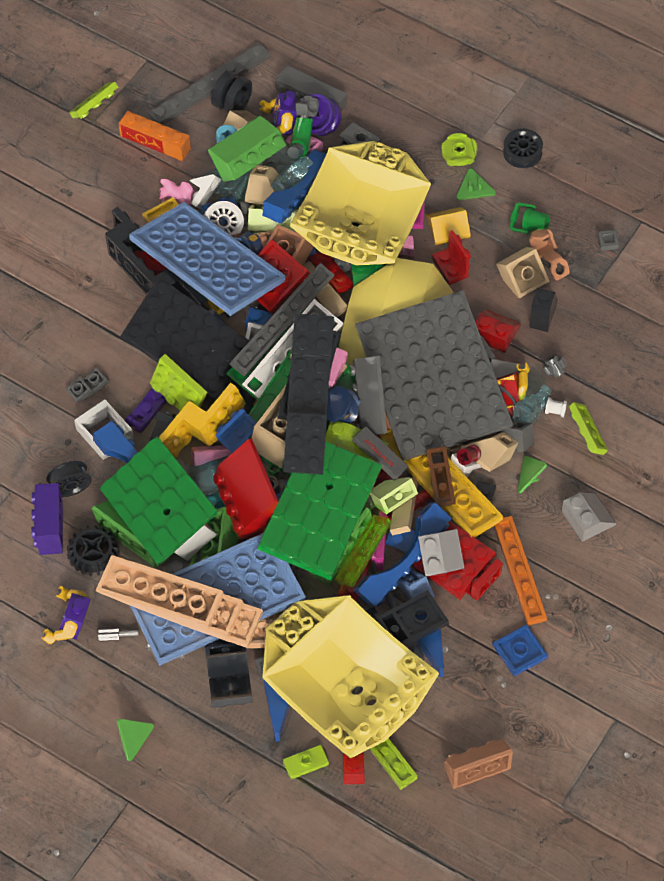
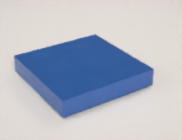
M527 624L492 643V646L514 677L548 658V654Z

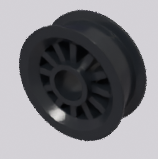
M520 128L511 131L504 139L503 155L505 160L516 168L535 166L542 158V138L538 133L530 129Z
M69 461L53 468L46 477L49 484L59 483L62 498L81 493L92 482L91 476L86 473L87 465L82 461Z

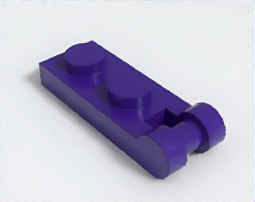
M152 388L135 410L126 417L125 422L130 427H135L136 431L142 433L157 415V412L166 404L165 397Z

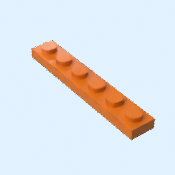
M512 516L505 517L494 525V529L526 623L529 626L547 621V616Z

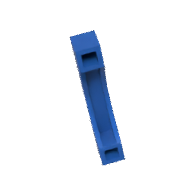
M313 150L305 160L304 179L289 189L273 192L264 201L262 216L280 224L287 218L289 219L295 209L297 210L306 198L326 154Z
M113 421L93 433V441L104 455L115 457L128 463L138 453L135 450L136 446L131 439L127 440L123 435V429L118 424L115 425Z
M435 502L429 503L416 518L414 538L404 556L386 571L365 576L353 591L369 607L380 606L385 601L387 592L393 591L399 583L397 581L400 577H405L412 568L410 566L413 562H418L422 558L418 536L445 531L449 527L448 522L452 518Z

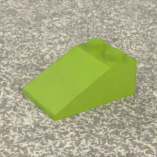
M331 421L326 433V442L348 450L355 455L357 454L372 460L352 441L361 429L340 421L333 423ZM380 439L387 447L389 446L388 442Z

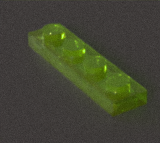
M373 514L335 578L339 584L354 587L392 522L389 518Z

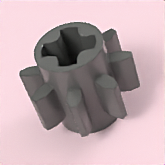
M554 354L544 361L545 367L543 369L547 376L551 375L556 378L566 372L565 365H567V362L563 356L559 357L557 354Z

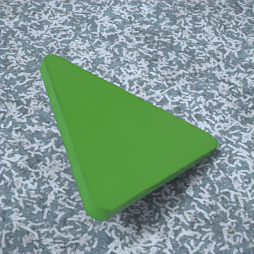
M468 169L456 199L464 200L494 196L495 190L473 169Z
M525 456L523 458L517 492L521 494L531 483L539 481V478L536 477L547 467V463Z
M118 719L117 725L125 755L128 761H132L153 730L154 725Z

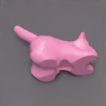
M160 180L163 187L159 190V199H162V203L174 197L179 205L183 202L190 206L193 205L191 202L193 201L192 198L195 191L189 183L182 182L180 186H177L176 183L170 180Z

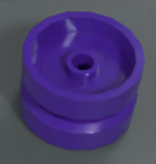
M320 94L308 95L319 101L317 115L315 117L309 116V118H313L311 133L327 136L335 132L342 118L341 108L337 102Z

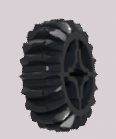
M87 525V530L84 531L80 528V534L74 533V539H69L67 557L70 560V565L74 566L76 571L81 570L83 575L88 572L90 576L96 572L99 576L100 571H105L111 555L116 557L120 555V546L117 537L112 535L110 530L106 531L104 526L98 529V526L95 525L93 529H90ZM105 545L109 547L106 554L103 553ZM83 547V555L80 557L78 555L79 549Z

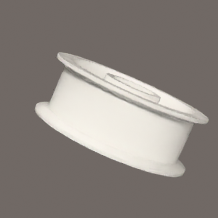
M216 202L203 215L229 235L241 233L243 229V214L231 202ZM220 217L227 220L225 227L219 224Z

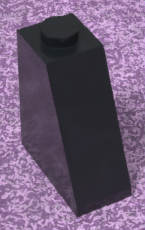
M537 288L532 302L530 328L548 332L558 301L555 292Z

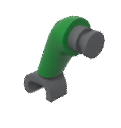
M305 96L296 103V112L300 117L296 118L291 144L288 149V155L291 159L304 158L310 150L313 118H309V116L315 117L319 109V101L316 98H312V96Z

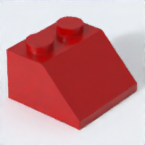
M488 309L481 312L475 321L480 336L484 338L488 346L504 353L521 326L520 322Z

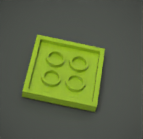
M166 354L160 358L150 381L152 388L156 392H160L166 401L174 405L179 411L189 401L200 408L207 395V391Z

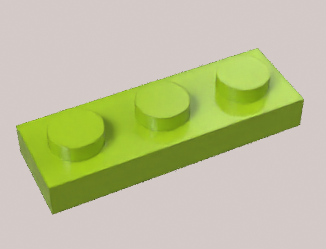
M116 82L106 83L71 110L69 113L72 118H84L89 114L88 111L91 108L94 109L100 106L104 98L107 99L115 94L114 91L118 88Z
M573 402L569 406L572 412L571 415L580 428L579 432L587 442V448L592 453L604 455L609 450L586 405Z
M389 738L370 748V751L400 790L418 779L417 774Z

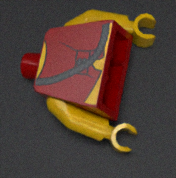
M526 362L524 369H521L519 363L516 367L520 372L519 374L514 372L496 378L511 419L518 416L515 406L520 405L526 396L528 388L527 373L530 371V367Z

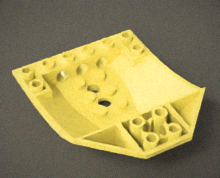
M375 141L330 147L306 198L290 226L321 253L351 264L395 263L417 219L431 183L408 153ZM351 223H358V224H360V225H359L358 227H356V226L352 225Z
M397 258L395 263L387 264L353 287L338 347L347 352L346 363L348 365L353 364L354 359L366 357L355 327L356 323L454 293L434 264Z
M350 595L298 601L292 604L266 628L263 665L264 680L309 724L350 758L386 741L415 713L439 675L438 671L385 630ZM362 687L363 691L360 694H352L354 688ZM370 700H377L374 705H367Z

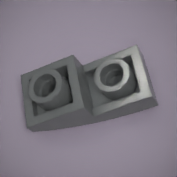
M95 368L85 378L81 379L79 377L66 388V391L79 403L97 393L109 381Z

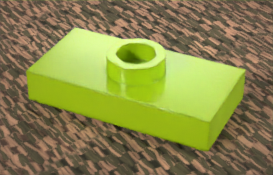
M321 745L283 759V764L290 780L329 765Z

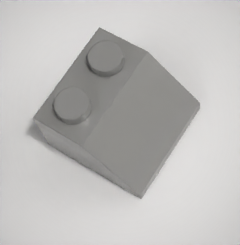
M580 492L563 501L562 513L582 542L616 525L595 493Z
M457 529L418 536L425 576L464 569Z

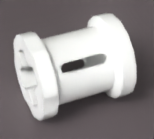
M548 397L545 414L554 413L564 417L567 401L560 402Z

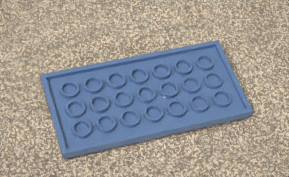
M185 202L129 234L130 240L230 316L285 282L284 274Z
M263 534L172 574L222 590L225 595L241 599L244 604L262 609L263 614L260 620L280 612L298 601L306 599L288 562L257 550ZM129 605L159 666L220 639Z

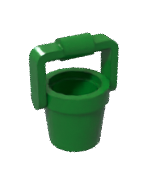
M518 202L515 204L514 210H512L509 228L513 232L527 235L530 231L548 229L550 215L535 210L536 206ZM520 207L527 208L522 221L523 229L514 228L515 223H517Z

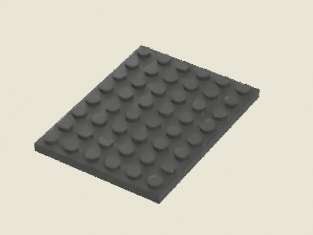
M464 290L355 324L365 356L380 355L385 413L402 461L425 455L427 449L445 446L447 448L513 427Z

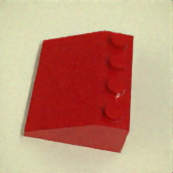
M248 439L219 464L213 475V481L219 489L220 498L226 506L227 515L230 516L233 530L237 533L239 539L254 538L262 534L279 502L252 439Z

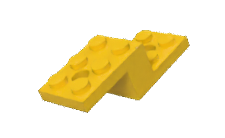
M230 383L207 412L189 401L159 438L175 458L178 457L183 447L189 444L192 436L210 447L218 440L215 436L217 429L222 424L226 425L231 420V415L235 411H240L244 408L246 403L237 387Z

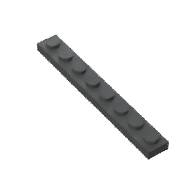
M260 43L256 44L149 111V118L164 125L210 96L222 73L230 70L240 77L269 59L270 52Z
M320 263L229 365L245 376L294 322L295 313L301 314L331 281L334 274Z

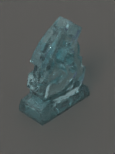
M304 156L292 162L289 166L283 167L270 186L278 192L297 185L308 173V167L313 162L307 156Z
M217 168L201 176L215 175L222 179ZM252 169L236 180L225 182L221 180L214 192L223 197H234L237 204L239 201H244Z
M543 384L537 394L527 395L522 402H517L512 419L530 422L534 425L544 410L552 389Z

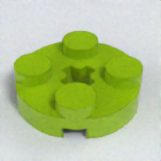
M463 133L452 134L442 143V157L449 166L472 164L477 155L476 141L473 138L471 140ZM459 147L463 151L458 152L456 150Z

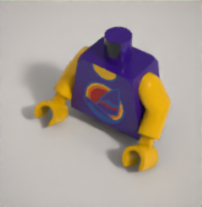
M286 91V93H279L277 98L271 100L270 103L262 100L259 105L263 106L260 110L265 113H269L272 110L273 124L280 134L292 136L297 117L296 94L293 91Z
M63 586L58 588L62 591L56 597L64 601L69 600L59 630L53 633L51 630L45 629L43 633L46 635L41 637V639L48 644H52L55 640L70 638L77 640L91 601L85 591L69 590Z

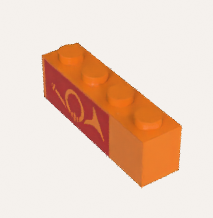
M127 111L119 122L121 137L180 161L184 160L191 149L189 135L130 111Z

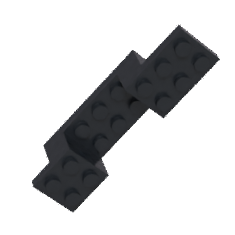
M118 207L113 209L114 228L106 232L105 237L108 255L146 295L156 279L160 277L208 311V299L167 268L156 275L152 269L149 270L145 266L144 261L140 257L137 258L134 255L135 251L143 250L130 240L129 234L140 227L137 223H133L130 220L129 215L125 211L122 212Z
M297 313L294 315L283 472L323 475L334 316Z

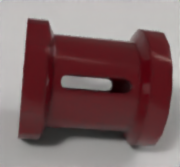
M473 444L467 446V448L460 449L457 452L458 462L462 465H468L471 462L478 461L481 458L480 448Z

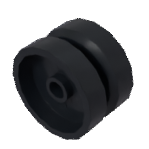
M230 70L225 71L218 78L213 88L211 104L219 109H225L227 113L233 110H244L252 93L253 86L251 80L239 77Z

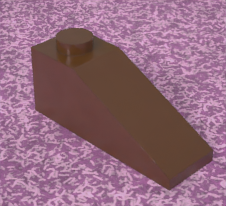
M446 446L427 449L426 457L435 503L439 507L455 505Z

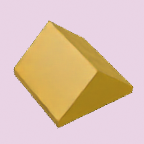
M462 207L426 214L435 245L449 242V231L451 230L456 235H459L461 239L470 238L467 212Z

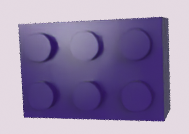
M59 483L36 484L35 492H32V504H34L32 521H34V526L31 528L32 538H34V547L38 548L39 555L63 554V500Z

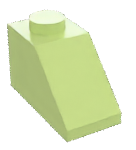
M410 477L383 481L374 487L370 493L375 506L385 514L390 513L418 494Z

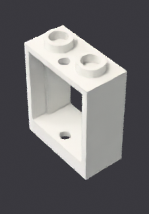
M103 400L74 420L76 430L103 460L111 456L104 455L93 441V436L87 430L106 417L123 429V435L127 440H134L132 428L106 400Z

